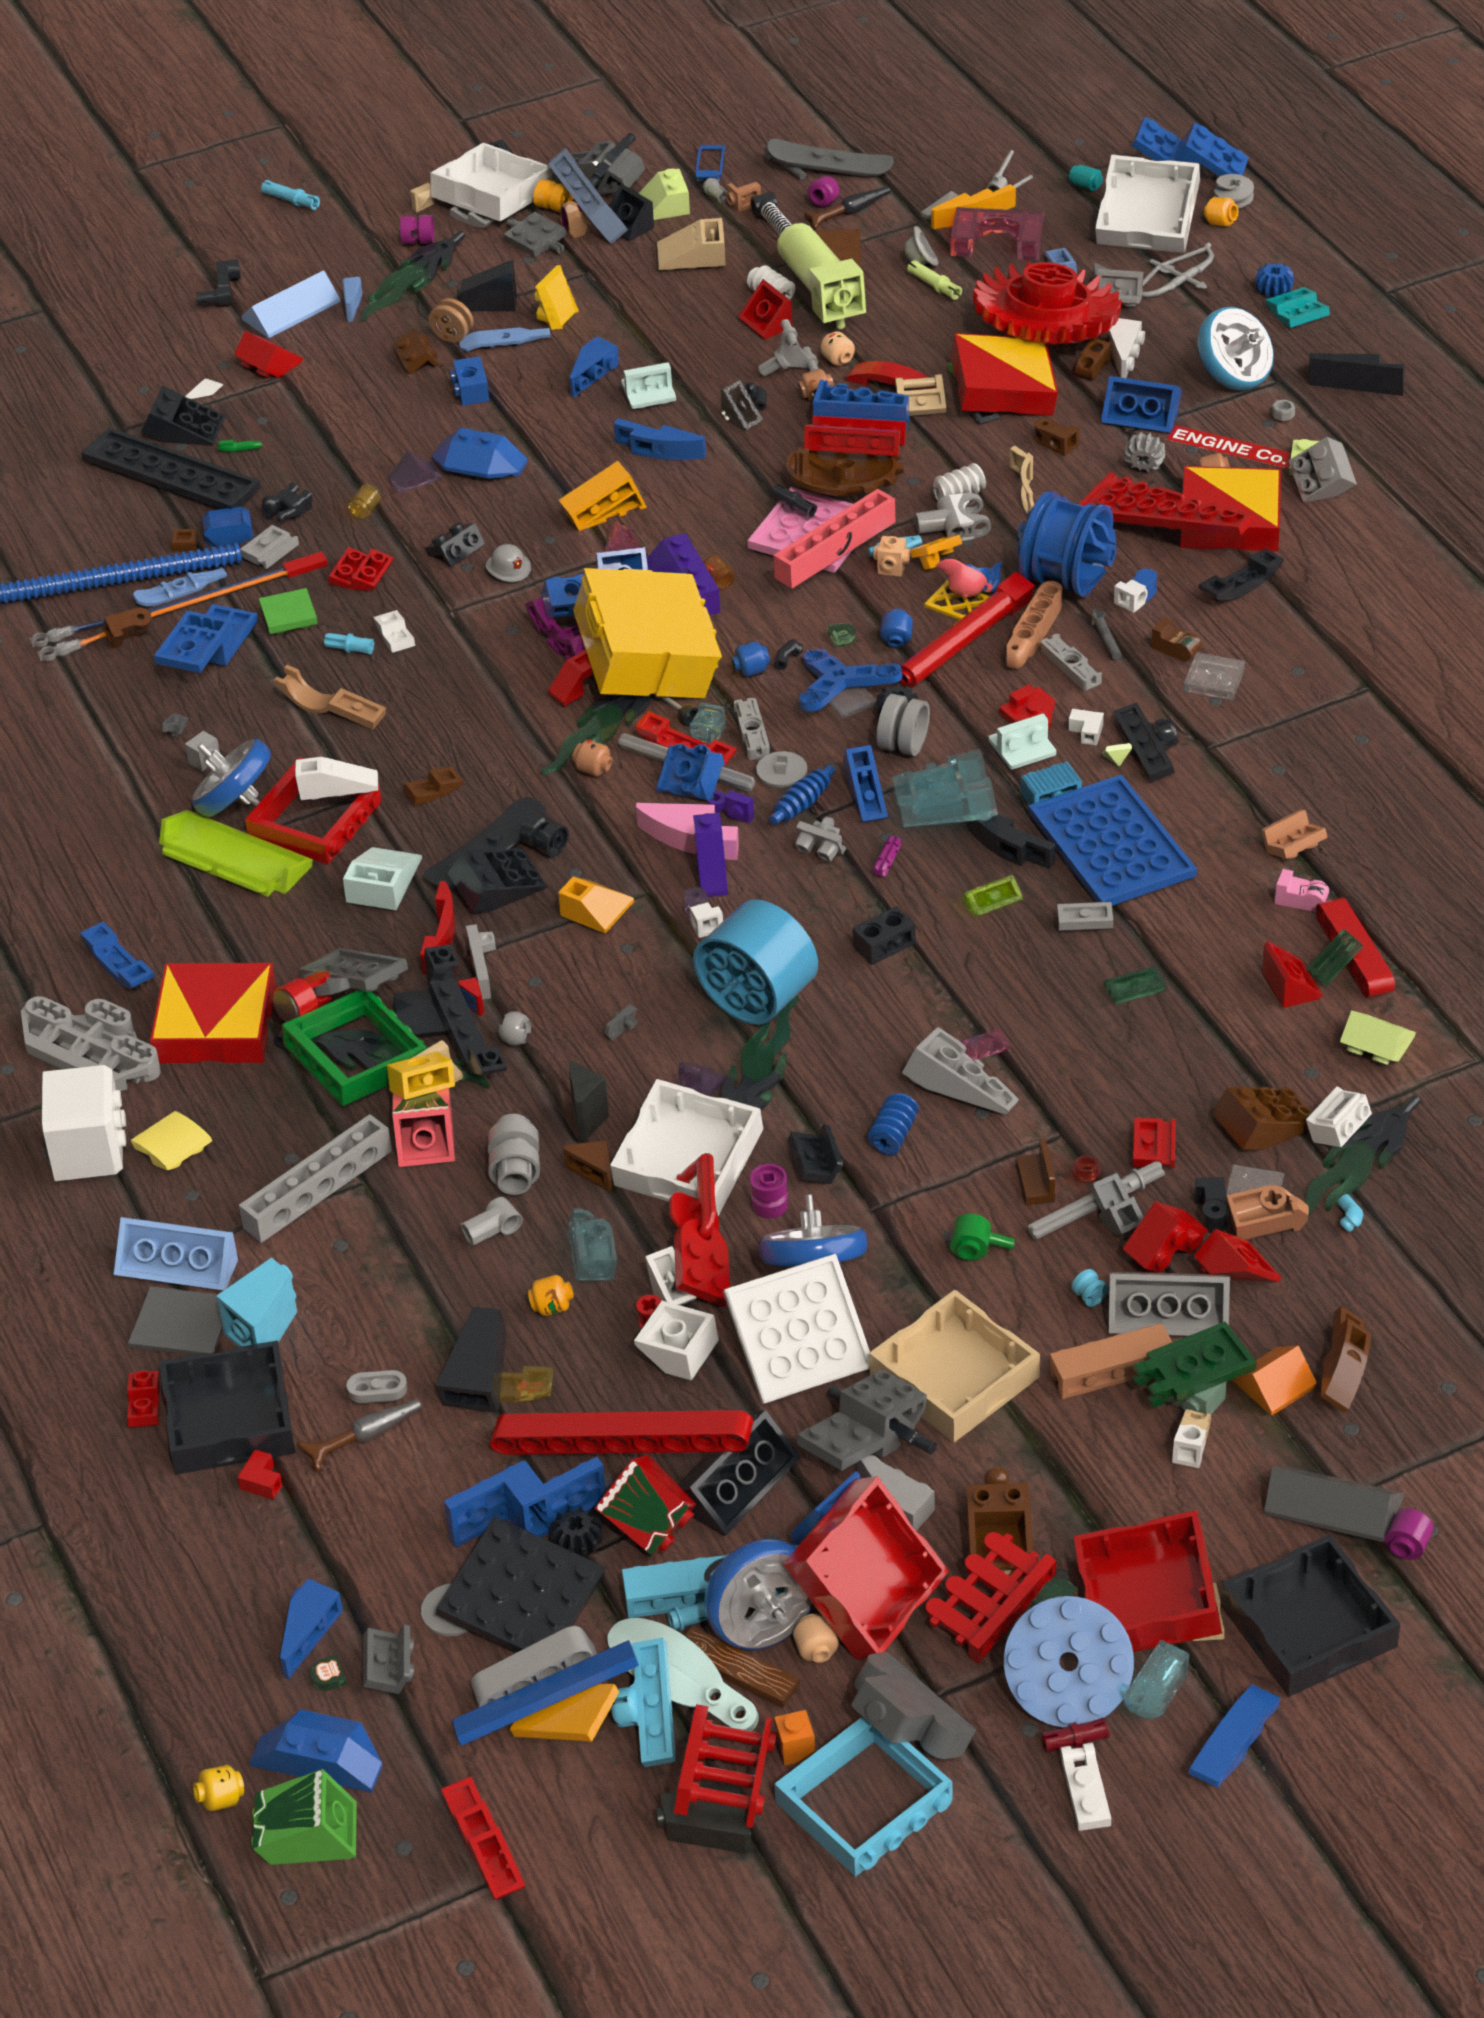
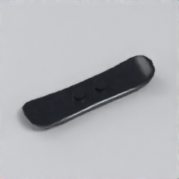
M529 797L518 799L470 841L437 864L428 868L424 872L425 879L439 887L440 881H445L450 890H458L449 877L448 872L460 852L514 849L522 843L519 838V831L524 819L535 811L546 816V807L538 799Z

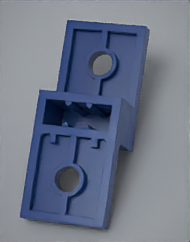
M1144 117L1140 122L1131 145L1154 161L1198 163L1218 176L1226 174L1243 176L1249 159L1241 150L1235 149L1227 144L1224 139L1218 138L1209 132L1206 127L1200 126L1196 122L1180 140L1174 133L1168 132L1159 126L1157 122Z
M215 604L211 605L206 614L187 610L155 653V663L201 673L208 662L226 666L258 622L257 613Z
M595 1457L560 1476L553 1477L550 1481L543 1484L524 1460L516 1465L507 1467L504 1471L488 1479L480 1481L475 1486L461 1493L454 1494L444 1501L451 1543L457 1548L484 1534L494 1516L510 1521L511 1524L541 1538L551 1533V1522L556 1521L557 1513L566 1514L568 1507L572 1511H577L580 1506L584 1512L596 1510L595 1507L606 1494L603 1464Z

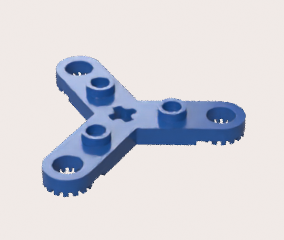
M815 648V651L810 649V651H806L803 655L804 666L819 679L807 688L808 691L799 695V705L804 711H816L823 708L846 687L858 686L860 688H867L872 685L896 683L902 679L901 666L899 664L896 665V663H893V665L892 663H889V665L886 663L877 666V664L845 666L833 655L830 656L824 649L821 650L819 648L817 650Z

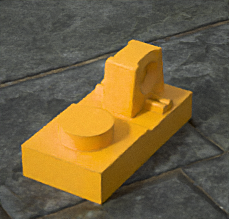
M960 534L943 537L910 549L911 557H919L924 570L935 568L937 563L940 562L939 554L944 555L954 552L953 547L962 544Z

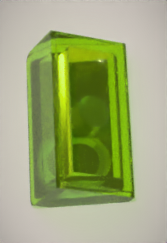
M1013 875L967 891L962 896L963 902L975 917L1024 899Z

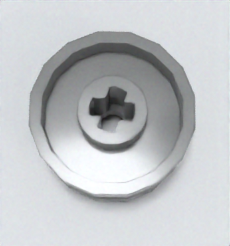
M890 694L886 698L877 727L878 747L888 751H895L899 748L902 754L916 756L924 744L930 716L928 702L911 699L908 703L905 696Z

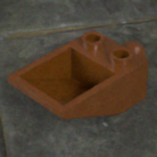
M998 1466L992 1467L985 1474V1484L966 1485L970 1555L978 1554L985 1558L989 1554L984 1547V1539L991 1532L999 1533L1003 1537L1006 1533L1013 1536L1012 1543L1030 1554L1033 1550L1029 1483H1009V1475L1005 1469ZM999 1559L993 1563L994 1566L1002 1571L1014 1570Z

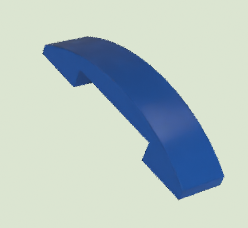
M104 921L80 932L83 941L99 964L122 986L132 988L155 977L154 972L142 960L136 961L118 943L116 934Z

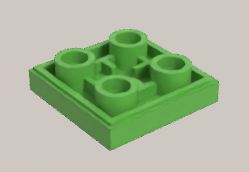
M307 588L259 598L269 634H281L288 630L304 629L318 624Z

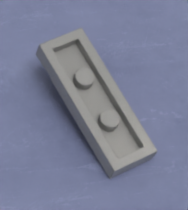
M477 924L466 926L475 977L478 980L483 1000L490 999L489 977L483 953L496 949L493 932H478Z

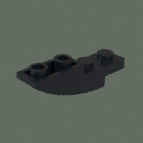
M971 803L965 805V825L971 834L987 849L1018 866H1022L1026 861L1048 869L1054 865L1055 843L1015 829L1013 819Z

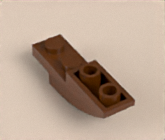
M1340 1306L1334 1312L1332 1348L1323 1359L1321 1397L1328 1404L1337 1407L1345 1413L1355 1397L1365 1370L1371 1343V1333L1364 1329V1320L1345 1307Z

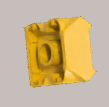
M557 265L535 286V300L539 302L536 313L537 320L545 322L551 330L563 329L562 326L574 313L579 312L561 265Z

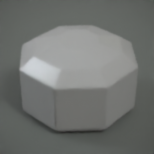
M1285 399L1277 400L1272 405L1271 414L1274 419L1280 421L1291 420L1295 416V406L1291 401Z

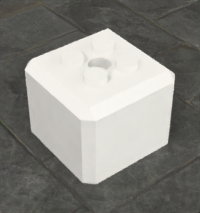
M106 1065L43 1072L42 1126L55 1181L114 1175L123 1169V1147H126V1135L122 1127L126 1126L125 1111L120 1110V1107H122L121 1092L116 1090L112 1069Z

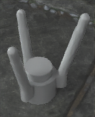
M1010 150L999 171L995 173L986 189L988 188L994 192L1007 186L1008 182L1002 174L1014 153L1013 150ZM1033 175L1025 177L1012 186L1017 189L1033 179Z

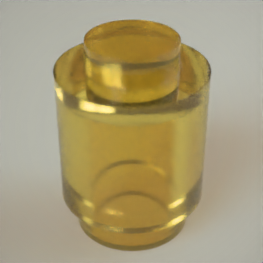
M369 484L362 485L349 502L350 513L357 518L368 516L381 500L378 489Z

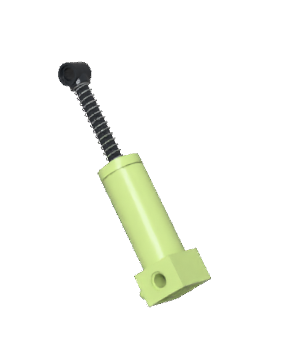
M774 192L752 196L750 198V205L754 217L766 219L780 235L777 243L778 253L811 292L813 311L822 322L826 323L836 320V328L843 329L846 317L866 313L863 271L854 260L840 261L809 225L803 223L792 225L778 209Z

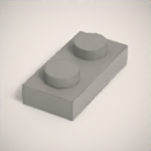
M1111 902L1057 904L1059 930L1113 928Z

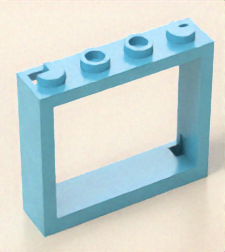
M861 1717L774 1784L776 1804L855 1877L863 1870L871 1869L881 1856L889 1850L893 1851L898 1848L905 1837L913 1831L917 1832L922 1829L928 1819L937 1812L945 1811L953 1801L952 1781L909 1742L892 1743L864 1717ZM875 1742L925 1787L929 1793L854 1850L800 1798Z

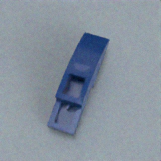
M619 418L614 422L615 442L631 447V454L665 460H693L706 457L705 436L663 425L658 430Z

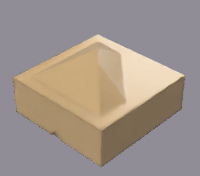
M426 183L410 191L412 209L419 212L434 205V198L431 197V184Z

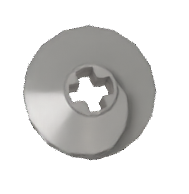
M1226 174L1216 180L1217 186L1214 189V197L1231 198L1238 208L1245 207L1252 202L1254 185L1249 178L1238 174Z

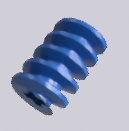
M894 1093L887 1096L876 1120L868 1132L870 1145L880 1154L886 1156L898 1154L904 1139L908 1135V1131L916 1119V1114L919 1113L917 1103L910 1096Z

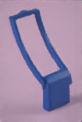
M700 145L697 156L696 181H706L709 178L720 181L726 145ZM702 150H722L720 173L718 170H699Z

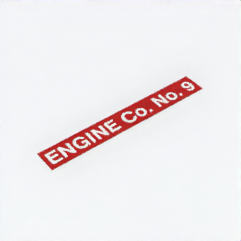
M1175 425L1166 439L1282 468H1290L1288 460L1291 459V452Z

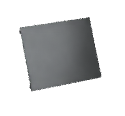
M150 1286L131 1337L128 1340V1346L189 1355L215 1353L223 1331L217 1301L218 1294Z

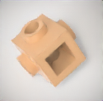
M882 536L880 544L876 545L874 549V560H877L878 574L902 577L905 565L909 563L910 549H906V538Z

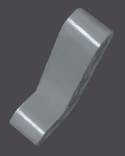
M570 1626L478 1672L472 1677L470 1683L478 1706L481 1707L596 1655L597 1652L594 1644L582 1628Z

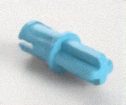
M327 633L324 638V645L326 647L344 649L346 653L352 651L371 655L374 650L373 639L356 637L351 633L347 636Z

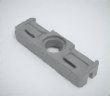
M1054 634L1051 636V639L1045 638L1041 641V652L1082 690L1087 691L1101 684L1102 672L1097 673L1088 664L1086 657L1075 647L1070 648L1060 639V634ZM1066 661H1076V663H1066Z
M747 698V701L744 702L742 699L735 700L734 713L736 712L738 716V726L742 741L747 748V758L749 760L761 759L770 754V747L757 700L755 698ZM749 727H757L758 729H756V730H747L746 728H749Z

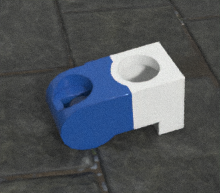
M1141 569L1137 571L1136 576L1125 584L1121 581L1114 586V604L1133 613L1156 594L1157 573L1151 569Z

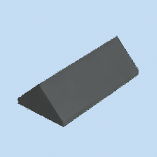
M1287 1466L1273 1467L1264 1512L1267 1516L1384 1542L1385 1535L1404 1498V1493Z

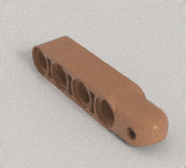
M1047 581L1040 585L1013 629V635L1007 644V668L1020 669L1026 660L1035 654L1041 641L1061 611L1062 586L1058 582Z

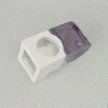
M690 888L684 893L685 913L698 938L708 936L723 922L722 911L719 906L711 908L708 903L707 892L702 888Z

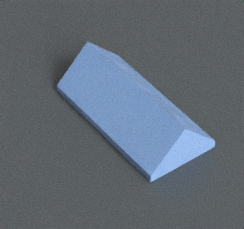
M323 270L252 306L242 315V320L267 338H270L339 303L340 298Z
M121 1217L114 1275L226 1290L238 1261L233 1232Z

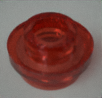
M1083 1155L1077 1158L1073 1164L1072 1173L1076 1179L1090 1182L1100 1176L1101 1166L1095 1157Z

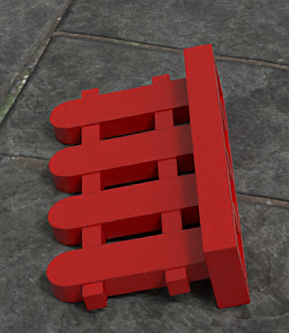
M996 1532L987 1534L984 1539V1547L989 1554L985 1558L978 1554H971L965 1559V1570L970 1574L966 1580L959 1576H951L946 1580V1593L951 1597L946 1602L939 1598H932L926 1603V1614L931 1618L929 1624L934 1628H937L940 1624L957 1636L955 1642L961 1647L964 1643H967L969 1645V1658L977 1664L986 1657L1056 1576V1560L1046 1553L1038 1561V1553L1032 1550L1028 1554L1012 1543L1013 1536L1008 1533L1004 1537ZM999 1559L1015 1571L1009 1576L994 1566L993 1563ZM1024 1576L1025 1578L1019 1583L1020 1579ZM979 1580L996 1593L990 1598L975 1588L974 1585ZM1005 1598L1006 1600L1000 1605L999 1603ZM961 1603L976 1615L970 1620L955 1610L954 1607ZM984 1621H987L982 1627H980V1625Z

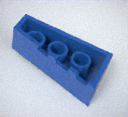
M820 379L813 400V415L906 421L907 432L910 421L909 395L882 390L875 394L869 388L860 387L857 390L848 389L847 384L843 383L831 386L828 385V381Z

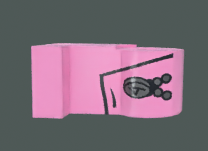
M1283 869L1276 884L1275 904L1316 912V905L1326 902L1329 887L1319 880L1308 881L1293 877V871Z

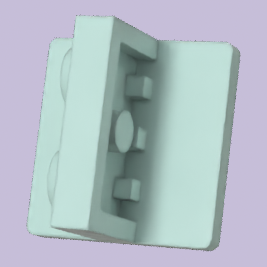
M669 362L624 371V379L621 380V384L632 409L676 401V395L672 388Z
M1044 713L997 728V733L989 736V742L1011 770L1056 755V749L1048 740V719Z

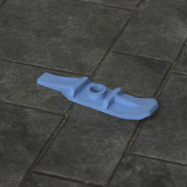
M519 327L477 331L466 335L460 341V348L462 351H470L490 346L491 349L497 345L508 346L510 344H517V346H521V344L550 337V329L528 330Z
M223 568L193 574L189 572L185 577L177 578L168 583H165V581L161 582L160 586L146 590H136L132 597L137 604L142 606L160 605L200 591L208 583L227 577V573Z

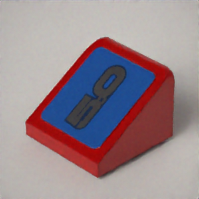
M476 977L457 981L469 1009L479 1016L484 1015L482 993Z

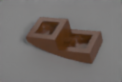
M452 766L429 770L427 779L405 782L403 791L414 805H419L449 794L463 784V779Z

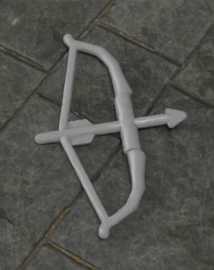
M1206 243L1203 248L1162 263L1151 259L1149 261L1150 264L1156 267L1143 279V286L1158 271L1165 274L1170 273L1176 277L1157 290L1142 292V297H1154L1173 291L1175 287L1185 281L1195 285L1196 288L1206 289L1207 286L1204 282H1199L1192 277L1201 274L1212 263L1214 254L1210 249L1211 244ZM1205 251L1209 255L1205 261L1183 273L1175 270L1174 266L1170 265Z

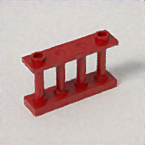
M813 415L812 425H805L804 449L898 456L900 445H905L906 421Z
M696 1704L678 1784L674 1813L687 1816L689 1803H696L697 1800L749 1810L746 1827L753 1828L755 1815H762L765 1795H759L766 1754L767 1751H774L777 1732H771L773 1718L766 1717L764 1732L758 1733L712 1724V1720H707L709 1706ZM710 1737L761 1746L760 1753L756 1754L708 1745V1741L703 1739L709 1740ZM705 1758L753 1766L757 1767L756 1774L752 1775L704 1766V1762L699 1760L705 1761ZM701 1779L753 1788L752 1795L746 1796L699 1787L700 1783H695L694 1781L701 1782Z

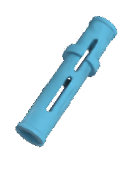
M265 180V183H262L261 191L264 194L289 201L297 207L304 206L312 210H316V207H319V197L307 194L302 189L295 190L269 180Z

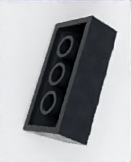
M766 1410L749 1414L753 1418V1427L748 1446L745 1450L740 1452H709L678 1484L696 1503V1506L691 1511L694 1513L693 1518L722 1536H726L801 1458L800 1454Z

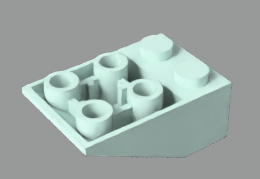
M375 847L370 848L351 862L343 878L346 902L397 910L422 859V855Z

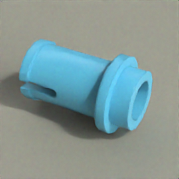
M705 1601L680 1609L675 1606L672 1608V1611L667 1613L670 1627L674 1630L678 1629L680 1632L684 1630V1627L708 1622L705 1612Z

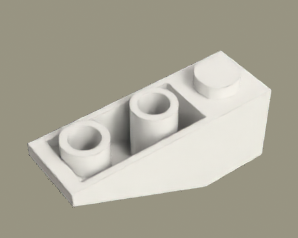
M1119 318L1116 325L1112 326L1110 330L1111 356L1121 378H1127L1129 371H1133L1135 358L1139 356L1140 345L1144 343L1145 331H1142V321Z
M325 757L296 760V780L301 800H314L323 797L378 791L377 770Z

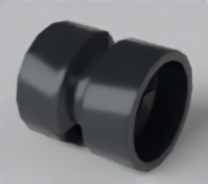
M535 811L530 813L522 822L519 838L525 844L537 848L538 851L550 857H555L565 848L569 838V830L566 826Z

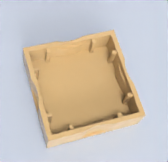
M953 1290L926 1310L916 1322L899 1330L869 1353L870 1375L882 1369L927 1394L926 1410L921 1417L955 1443L1040 1377V1354L1012 1332L994 1323L983 1310L958 1291Z

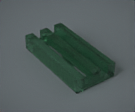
M1343 928L1306 969L1327 986L1364 946Z
M1152 966L1104 980V987L1106 990H1109V996L1113 997V1002L1116 1005L1165 991L1166 983L1157 968Z

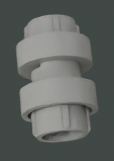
M519 1114L504 1115L500 1117L488 1133L489 1177L499 1190L510 1195L525 1193L540 1175L539 1134L535 1126L524 1116Z

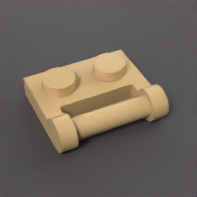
M942 374L919 379L903 380V378H895L896 392L909 395L910 416L946 413ZM935 387L934 389L904 391V389Z

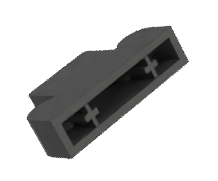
M883 1652L868 1655L854 1682L858 1692L851 1706L892 1743L897 1744L918 1740L921 1747L934 1757L949 1759L962 1756L976 1729L891 1654Z

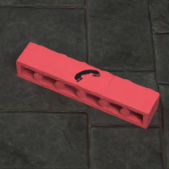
M876 489L774 554L775 579L792 589L895 523V498Z

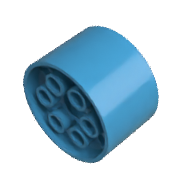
M763 900L743 902L696 946L693 956L696 975L710 998L732 1017L755 1025L765 1024L772 1020L815 978L818 971V957L815 947L803 927L789 913Z

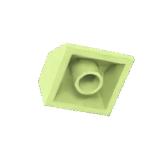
M667 169L658 172L639 192V194L653 202L654 220L690 214L689 191L680 169Z
M1351 1010L1340 1042L1348 1045L1346 1049L1359 1055H1363V1052L1367 1051L1374 1054L1373 1060L1388 1065L1390 1060L1399 1062L1414 1039L1416 1032Z

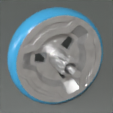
M1223 307L1213 311L1202 322L1197 339L1198 352L1205 369L1214 380L1226 388L1244 391L1257 387L1268 377L1273 366V346L1269 334L1255 316L1237 307ZM1221 336L1227 339L1226 344L1223 342ZM1235 360L1240 361V368L1238 367V364H1236Z

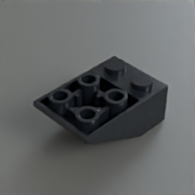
M162 385L141 432L161 442L213 446L225 415Z
M523 848L462 851L448 872L449 877L472 912L493 911L547 888L545 881Z

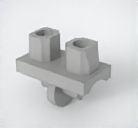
M825 817L822 822L815 821L813 825L799 821L796 827L799 835L795 843L799 852L809 854L812 847L816 845L819 846L817 855L822 860L831 862L837 853L843 855L846 847L842 845V836L838 835L840 829L834 827L833 818Z

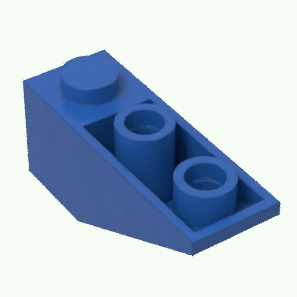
M595 337L581 348L570 375L572 397L581 393L619 365L617 345L600 337Z

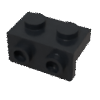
M458 522L448 528L449 532L446 534H440L432 538V543L425 547L428 556L442 555L447 566L451 567L482 547L485 543L475 523L462 524Z
M823 1124L818 1135L791 1132L788 1142L801 1180L832 1184L837 1173L842 1169L843 1160L839 1154L830 1125Z

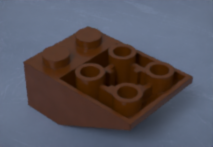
M1242 1086L1227 1087L1212 1114L1243 1150H1264L1309 1131L1306 1119L1312 1114V1111L1303 1105L1297 1098V1094L1290 1088H1249Z

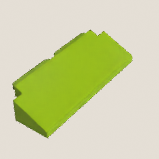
M189 810L166 817L161 822L159 844L163 845L162 855L267 897L274 890L286 894L312 867L313 859Z

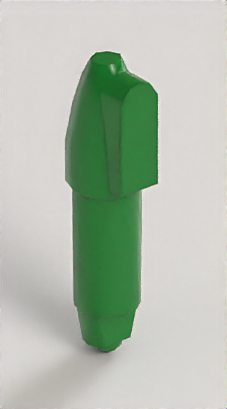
M233 439L218 442V450L221 452L255 450L262 446L260 441L235 442Z

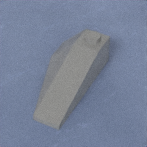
M939 1027L915 1048L902 1072L913 1083L925 1089L1005 1115L1018 1103L1019 1099L998 1078L988 1076L982 1070L984 1067L983 1063L978 1059L973 1061L965 1053L967 1048Z

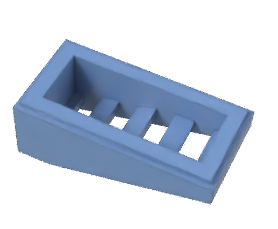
M1066 248L1044 252L1047 262L1068 265L1077 274L1076 262Z
M360 277L343 278L348 322H353L361 301L362 286Z

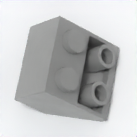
M1329 437L1322 439L1288 460L1303 502L1335 497L1357 484L1343 444Z

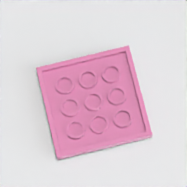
M790 487V491L799 492L804 499L817 505L815 515L807 518L796 510L788 509L786 504L779 501L747 540L748 548L774 556L777 552L853 504ZM851 551L822 570L835 573Z

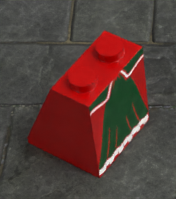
M645 1455L634 1458L629 1462L595 1509L649 1554L654 1555L660 1551L665 1553L676 1540L673 1534L679 1526L682 1529L685 1528L694 1517V1513L691 1511L696 1506V1503L650 1456Z

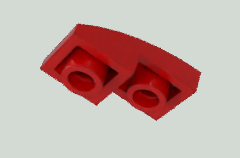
M142 1370L136 1373H129L127 1387L129 1399L128 1427L159 1425V1371Z

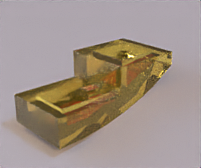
M524 1366L523 1373L502 1372L500 1402H524L551 1395L554 1368Z

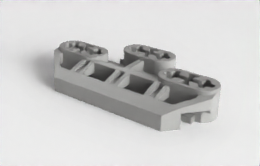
M38 996L28 1000L21 1010L27 1053L60 1069L106 1065L112 1069L116 1090L120 1091L128 1089L126 1079L138 1084L140 1081L148 1082L155 1080L161 1073L156 1048L137 1038L130 1012L120 1006L103 999H94L85 1006L86 1013L84 1015L74 1016L69 1008L48 998ZM56 1041L60 1043V1046L53 1044V1042ZM83 1055H86V1056H89L90 1058H89V1059H86V1058H84V1057H82V1056H83ZM115 1068V1069L119 1070L120 1072L117 1073V1072L113 1071V1069Z

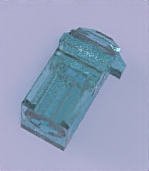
M573 1208L569 1219L568 1241L571 1243L576 1280H614L617 1255L611 1224L605 1219L594 1218V1215L588 1210Z
M1160 1640L1132 1685L1129 1686L1123 1683L1120 1687V1695L1127 1709L1140 1717L1159 1719L1187 1678L1189 1653Z

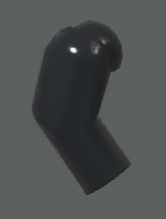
M753 382L746 383L743 390L749 399L755 401V408L759 411L766 409L767 393L765 389L755 386Z
M796 639L789 640L777 651L775 667L779 670H784L787 667L791 653L795 656H799L804 649L803 644L798 643Z

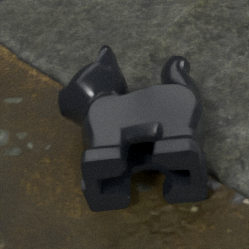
M293 482L289 483V487L280 491L276 496L268 495L263 498L262 509L266 513V519H271L279 510H282L277 516L279 522H283L291 517L301 516L305 511L312 508V494L307 490H303L302 494L297 495L298 485Z

